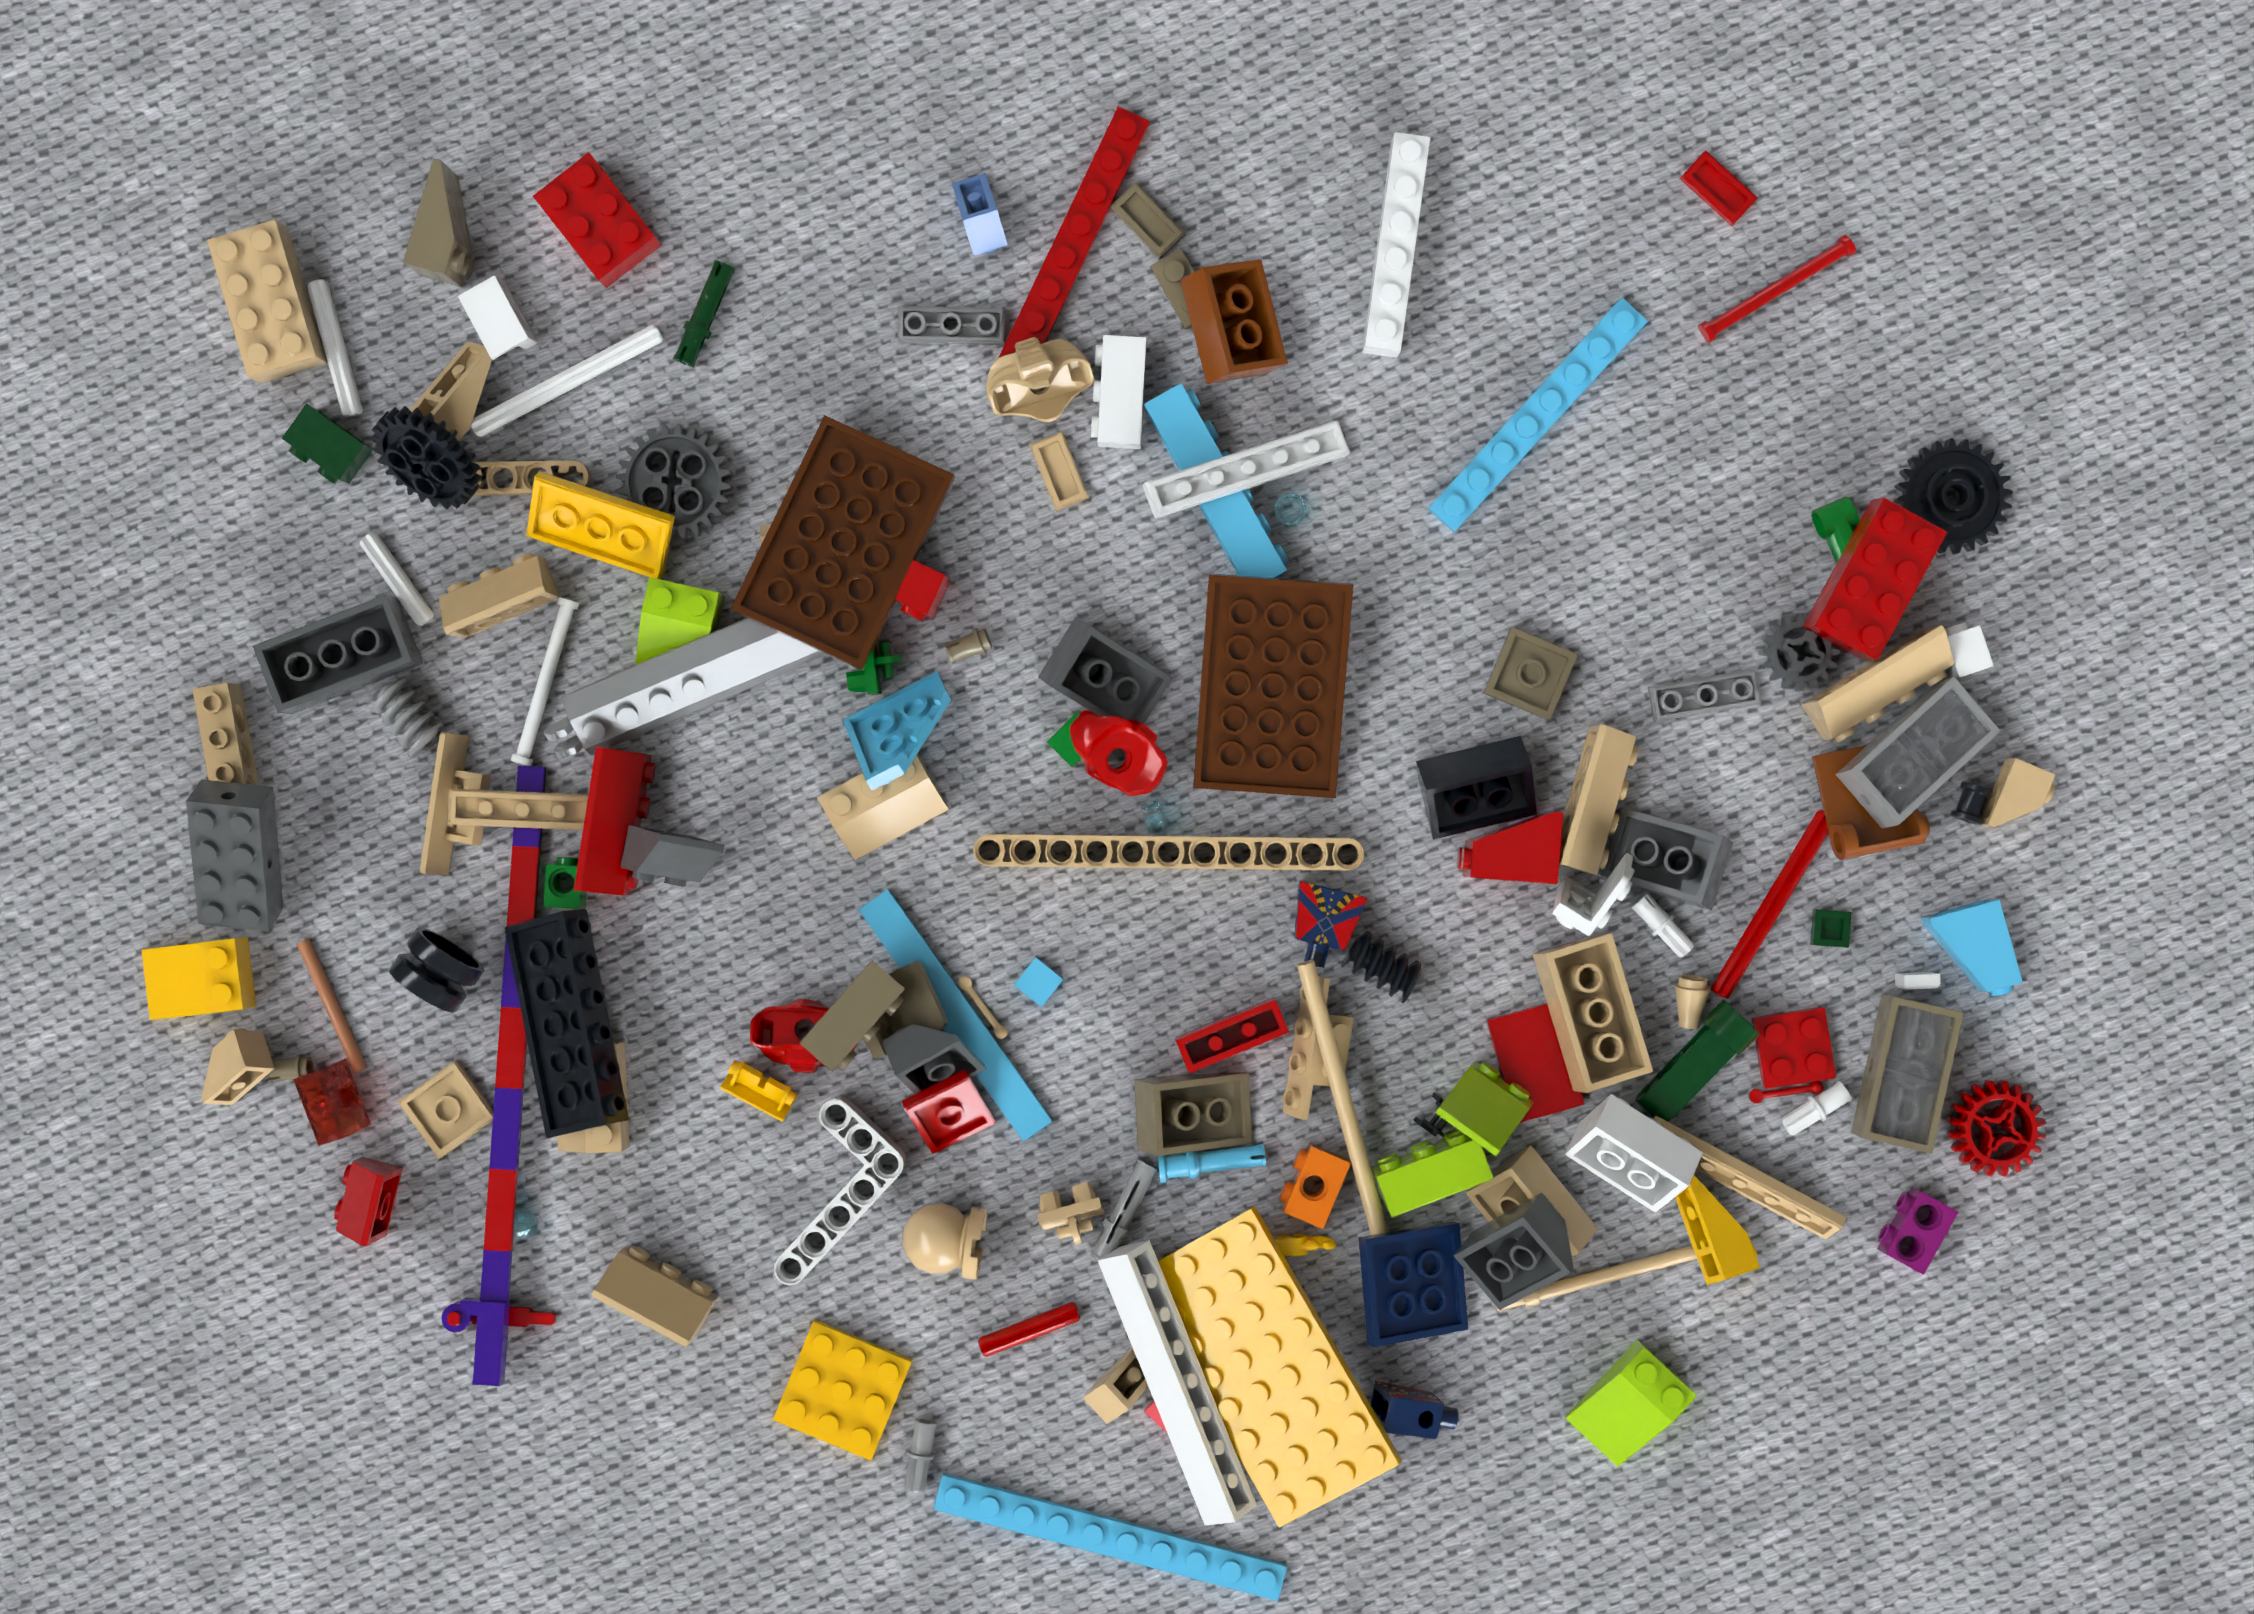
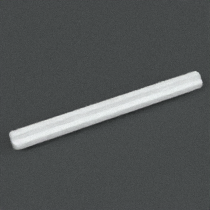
M650 325L473 418L471 423L473 432L478 437H482L662 343L663 336L656 325Z

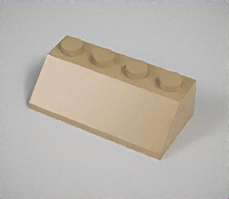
M1943 625L1919 631L1880 655L1878 661H1870L1802 703V707L1823 741L1834 738L1836 742H1840L1856 732L1853 726L1865 719L1868 724L1886 714L1885 706L1894 701L1900 705L1917 694L1914 690L1916 687L1925 682L1928 686H1931L1947 676L1945 670L1955 664L1946 630Z
M1603 724L1589 726L1563 817L1560 866L1592 875H1597L1599 869L1604 870L1609 857V849L1605 848L1608 835H1614L1619 821V815L1614 814L1618 800H1624L1628 790L1629 780L1624 779L1627 767H1633L1638 754L1639 746L1634 745L1636 736Z

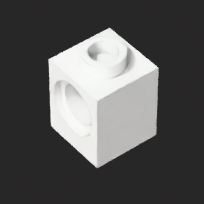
M1964 622L1945 629L1955 663L1946 669L1949 678H1960L1994 666L1980 625L1968 628L1967 623Z

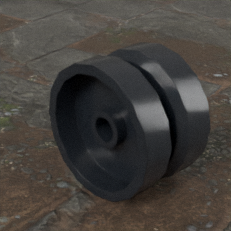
M418 927L407 942L412 954H399L389 968V973L398 983L420 999L441 1010L451 1013L457 1012L466 999L462 986H474L485 971L484 967L471 954L449 939L429 929Z

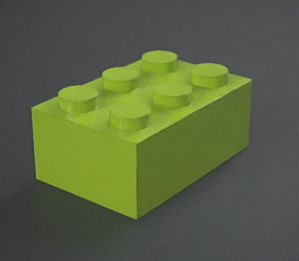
M1454 1129L1444 1134L1445 1140L1435 1144H1431L1430 1140L1422 1141L1410 1147L1411 1153L1398 1157L1397 1153H1391L1376 1160L1378 1165L1371 1167L1391 1217L1494 1179L1482 1146L1460 1130Z

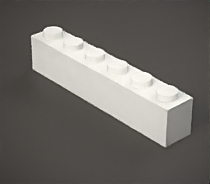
M1395 132L1391 142L1362 353L1397 358L1401 351L1430 137Z

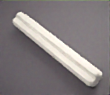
M324 279L311 281L308 283L307 288L342 415L346 418L359 416L363 413V408L329 284Z

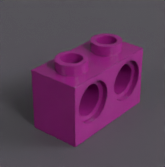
M1911 1187L1909 1192H1903L1897 1200L1895 1210L1898 1212L1892 1223H1886L1878 1235V1242L1880 1244L1877 1249L1924 1275L1959 1212ZM1927 1204L1930 1209L1929 1216L1924 1221L1918 1222L1916 1212L1920 1206ZM1906 1236H1911V1248L1907 1252L1900 1253V1240Z

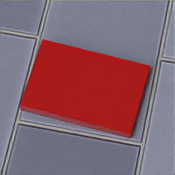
M1547 1003L1486 1020L1502 1080L1509 1085L1513 1082L1529 1092V1099L1534 1102L1521 1122L1585 1105L1582 1093L1573 1091Z

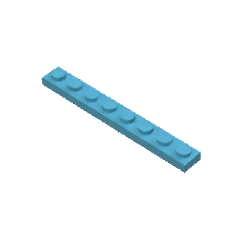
M1621 297L1431 504L1428 510L1454 533L1641 330L1648 320Z

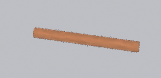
M310 938L297 943L296 945L353 1072L357 1073L368 1068Z

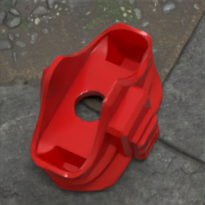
M1084 710L1070 726V737L1074 749L1081 756L1085 764V771L1094 779L1109 787L1120 790L1127 796L1147 794L1160 785L1166 772L1167 758L1155 744L1157 735L1145 724L1136 719L1126 720L1117 716L1097 715L1089 710ZM1117 748L1123 749L1125 752L1124 763L1120 767L1112 768L1108 762L1110 753Z
M797 999L787 1005L767 1007L758 1012L750 1021V1043L758 1047L772 1062L790 1065V1068L796 1073H815L819 1066L825 1065L799 1044L801 1039L797 1037L795 1029L802 1020H810L815 1025L830 1007L810 999Z

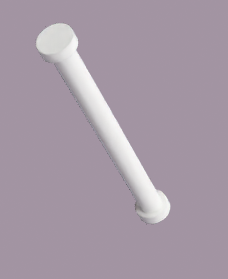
M561 597L557 601V604L560 605L518 749L516 754L512 753L510 761L531 766L533 759L530 758L573 611L574 609L578 610L580 604Z

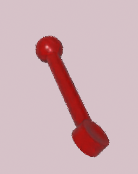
M1815 1081L1806 1086L1763 1092L1753 1089L1749 1092L1748 1097L1751 1102L1760 1103L1765 1098L1808 1092L1818 1095L1823 1092L1824 1086L1820 1081Z

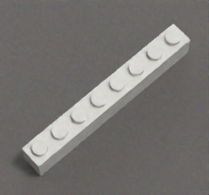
M1150 1240L1120 1246L1097 1261L1204 1525L1236 1522L1255 1508L1257 1504Z

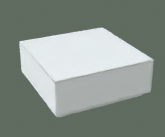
M1934 972L1895 973V986L1902 989L1938 988V986H1941L1940 974Z

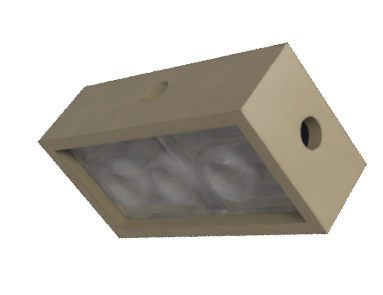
M1886 994L1881 995L1851 1129L1852 1134L1869 1140L1933 1154L1964 1012Z

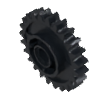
M1950 438L1945 441L1944 447L1939 441L1931 444V451L1926 447L1919 449L1920 459L1911 457L1907 460L1911 469L1899 471L1905 482L1894 485V488L1902 492V496L1893 499L1894 503L1902 504L1906 510L1947 532L1937 550L1939 554L1944 553L1948 546L1952 554H1958L1961 552L1962 546L1969 552L1975 550V542L1981 546L1987 544L1986 534L1990 536L1999 534L1995 524L2007 522L2001 511L2012 508V505L2004 501V497L2013 494V491L2003 487V484L2011 478L2010 476L1999 475V471L2004 464L1993 465L1991 463L1994 452L1983 456L1981 454L1982 444L1969 449L1968 439L1962 440L1958 446H1956L1954 439ZM1949 487L1955 489L1959 494L1960 499L1957 506L1952 505L1947 500L1946 492Z

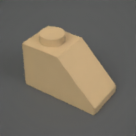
M2017 758L2005 759L1993 787V795L1989 797L1982 813V826L1996 827L2042 808L2043 804H2047L2054 794L2055 784H2053L2056 774Z
M243 1028L234 1029L228 1032L225 1038L213 1047L201 1095L203 1104L233 1105L275 1069L263 1032L247 1031Z
M1133 1347L1109 1368L1083 1397L1106 1424L1128 1411L1148 1387Z

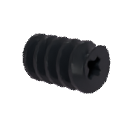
M1366 931L1353 943L1341 967L1343 968L1352 961V974L1355 975L1361 969H1365L1364 981L1368 982L1374 976H1377L1376 988L1381 989L1389 983V996L1392 997L1401 990L1403 992L1401 1003H1404L1418 982L1421 962L1416 960L1407 966L1408 954L1403 953L1395 959L1396 947L1390 946L1383 952L1384 940L1379 938L1370 944L1372 933Z

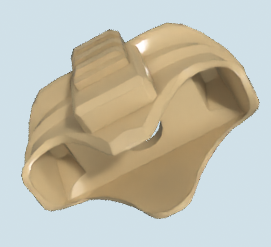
M1032 337L1017 342L1015 344V353L997 358L993 362L988 373L986 393L995 415H1018L1031 417L1042 422H1052L1058 419L1069 402L1080 392L1090 387L1095 379L1089 361L1073 344L1060 338L1040 344L1038 338ZM1046 386H1047V388L1044 389L1043 391L1036 392V391L1031 390V389L1036 390V389H1039V388H1042V387H1046Z

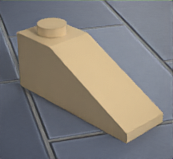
M467 341L410 409L411 413L416 408L420 409L423 417L432 413L434 422L439 424L444 420L446 422L445 429L449 432L456 430L458 433L455 438L460 441L471 426L492 362L485 346Z

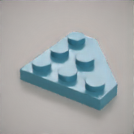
M938 671L843 719L865 780L871 790L888 784L895 778L905 774L949 705L951 698Z

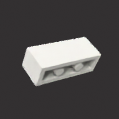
M1103 335V345H1096L1095 366L1102 368L1101 381L1094 380L1093 402H1100L1099 416H1092L1091 437L1098 438V447L1141 449L1146 337Z

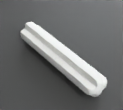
M372 532L360 540L361 547L413 621L420 626L431 621L434 618V613L379 535Z

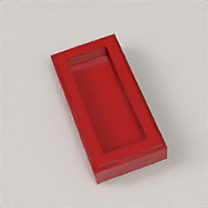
M1706 150L1679 178L1731 226L1758 199Z

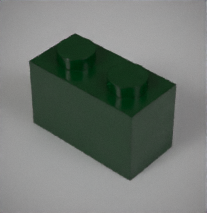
M308 404L303 407L281 438L291 445L288 451L305 463L309 459L320 466L317 472L334 484H336L338 479L350 484L373 451V448Z

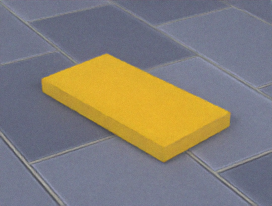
M539 471L534 477L526 536L661 580L665 573L675 516Z

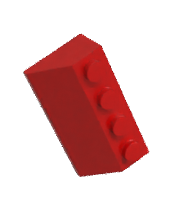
M596 747L574 890L625 896L630 895L631 889H636L639 879L632 878L633 871L621 868L620 866L629 825L641 827L642 818L647 819L649 814L650 798L645 797L647 783L652 784L655 776L656 764L651 762L652 755Z

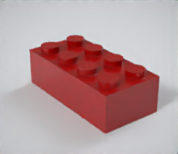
M1885 497L1871 500L1802 627L1863 661H1878L1947 532Z

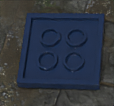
M1446 1222L1358 1237L1367 1345L1378 1347L1468 1330L1463 1266L1453 1256L1461 1247L1460 1223Z

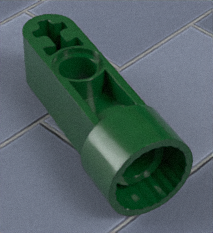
M1724 999L1703 1019L1702 1022L1705 1025L1637 1095L1635 1101L1652 1117L1656 1115L1667 1122L1673 1119L1735 1054L1740 1056L1760 1035Z

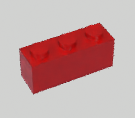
M1271 997L1176 1036L1175 1041L1190 1074L1289 1033L1276 999Z

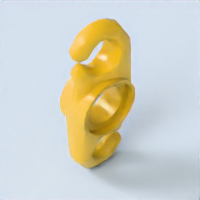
M1296 1233L1293 1234L1294 1237H1289V1234L1276 1235V1239H1274L1284 1256L1307 1255L1308 1251L1322 1248L1330 1250L1337 1246L1335 1239L1322 1235Z

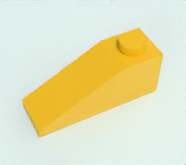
M1693 1175L1689 1186L1679 1193L1675 1199L1706 1284L1710 1285L1759 1269L1757 1251L1751 1243L1748 1233L1697 1177Z

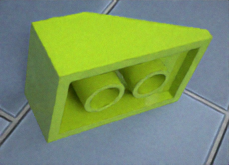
M649 577L641 610L635 665L717 631L725 595L715 591Z
M1474 1061L1435 1113L1490 1153L1497 1156L1534 1102L1529 1099L1530 1094L1523 1087L1513 1082L1509 1085L1499 1078L1500 1072L1495 1067L1484 1061L1481 1064Z
M1637 1339L1565 1416V1419L1618 1467L1672 1424L1697 1395Z

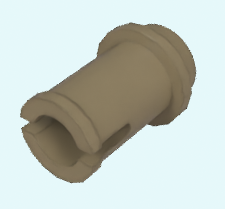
M978 628L973 629L972 634L944 643L952 664L979 653L986 655L987 650L992 649L987 631L985 629L978 630Z
M298 1054L296 1058L272 1060L275 1069L265 1076V1079L267 1078V1082L297 1079L298 1082H305L307 1078H312L313 1061L311 1057H305L304 1054Z

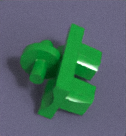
M890 642L879 643L881 657H877L875 644L863 671L846 672L848 691L867 692L871 696L882 694L878 666H882L884 679L894 678L893 664L902 663V655H891Z

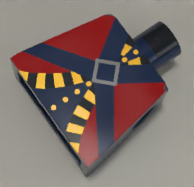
M1299 881L1294 938L1309 942L1304 962L1314 960L1316 966L1324 968L1329 948L1345 951L1366 904L1367 897Z
M1375 1381L1370 1405L1386 1433L1436 1439L1440 1428L1452 1430L1456 1428L1458 1409L1444 1406V1403L1432 1392Z

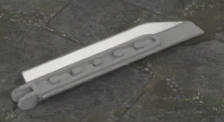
M746 618L561 696L568 717L549 725L544 730V734L548 740L554 741L568 736L575 730L576 736L564 742L562 741L554 748L553 751L557 758L564 759L575 755L583 747L590 755L595 754L596 747L610 748L788 673L823 652Z

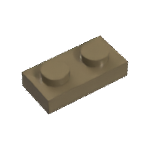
M1180 248L1152 264L1150 269L1186 330L1192 325L1180 280L1193 273L1194 270Z

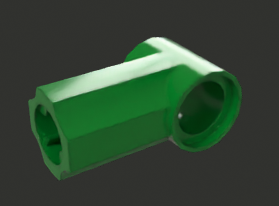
M1846 496L1811 512L1816 531L1823 540L1827 541L1836 564L1859 523L1857 510L1852 501Z

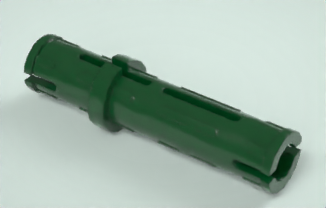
M714 260L713 267L690 321H685L684 323L685 333L676 354L673 356L674 360L684 365L688 364L689 367H695L705 339H710L712 334L709 331L732 275L735 273V269L726 263L721 265L720 261Z

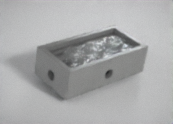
M1955 677L1939 681L1929 688L1835 775L1881 828L1896 826L1902 823L2001 731Z

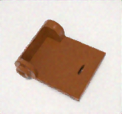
M1867 745L1812 756L1832 850L1839 860L1922 844L1926 840V835L1930 832L1928 818L1921 814L1918 809L1912 812L1899 825L1881 828L1835 775Z

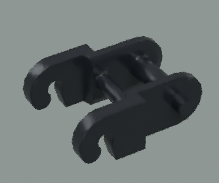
M1433 1093L1431 1096L1436 1100L1435 1104L1440 1107L1444 1100ZM1435 1114L1430 1122L1426 1119L1421 1121L1417 1117L1413 1119V1121L1435 1137L1437 1134L1444 1137L1442 1130L1448 1123L1441 1118L1437 1125L1434 1126L1440 1118L1438 1114Z

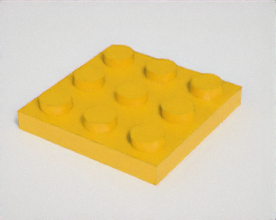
M814 1319L773 1420L871 1461L913 1360Z

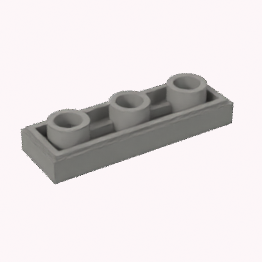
M898 306V343L1005 345V308ZM948 320H956L958 322L954 330H947L945 328Z
M1755 669L1648 687L1654 722L1761 704ZM1703 689L1710 692L1708 702H1704L1700 697Z

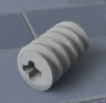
M403 678L386 684L371 695L367 702H375L373 711L377 714L384 713L382 717L383 724H393L390 733L393 736L402 735L399 740L400 746L404 748L410 747L408 756L414 758L426 752L439 741L437 733L443 725L441 723L431 726L428 724L434 713H420V710L425 705V701L412 703L411 700L417 691L412 689L404 692L402 689L407 684L408 679Z

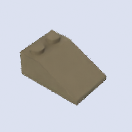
M433 158L403 263L421 276L462 288L464 280H469L472 275L474 260L471 259L472 250L459 177L441 160Z
M1248 1072L1171 1075L1134 1080L1138 1151L1162 1156L1252 1143Z

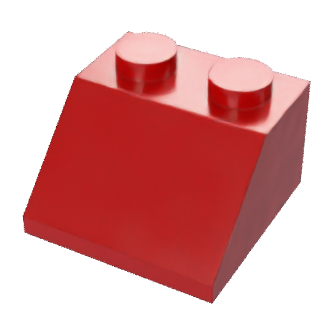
M365 1157L352 1161V1165L348 1164L342 1181L343 1185H346L344 1198L338 1201L334 1212V1219L338 1220L336 1231L363 1246H368L387 1236L403 1167Z

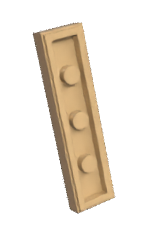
M449 788L447 824L583 830L588 795Z

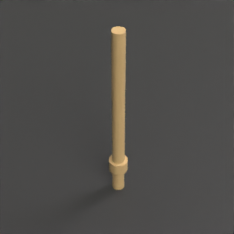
M1691 1245L1555 1281L1502 1310L1525 1305V1308L1539 1305L1540 1300L1695 1260L1697 1257Z

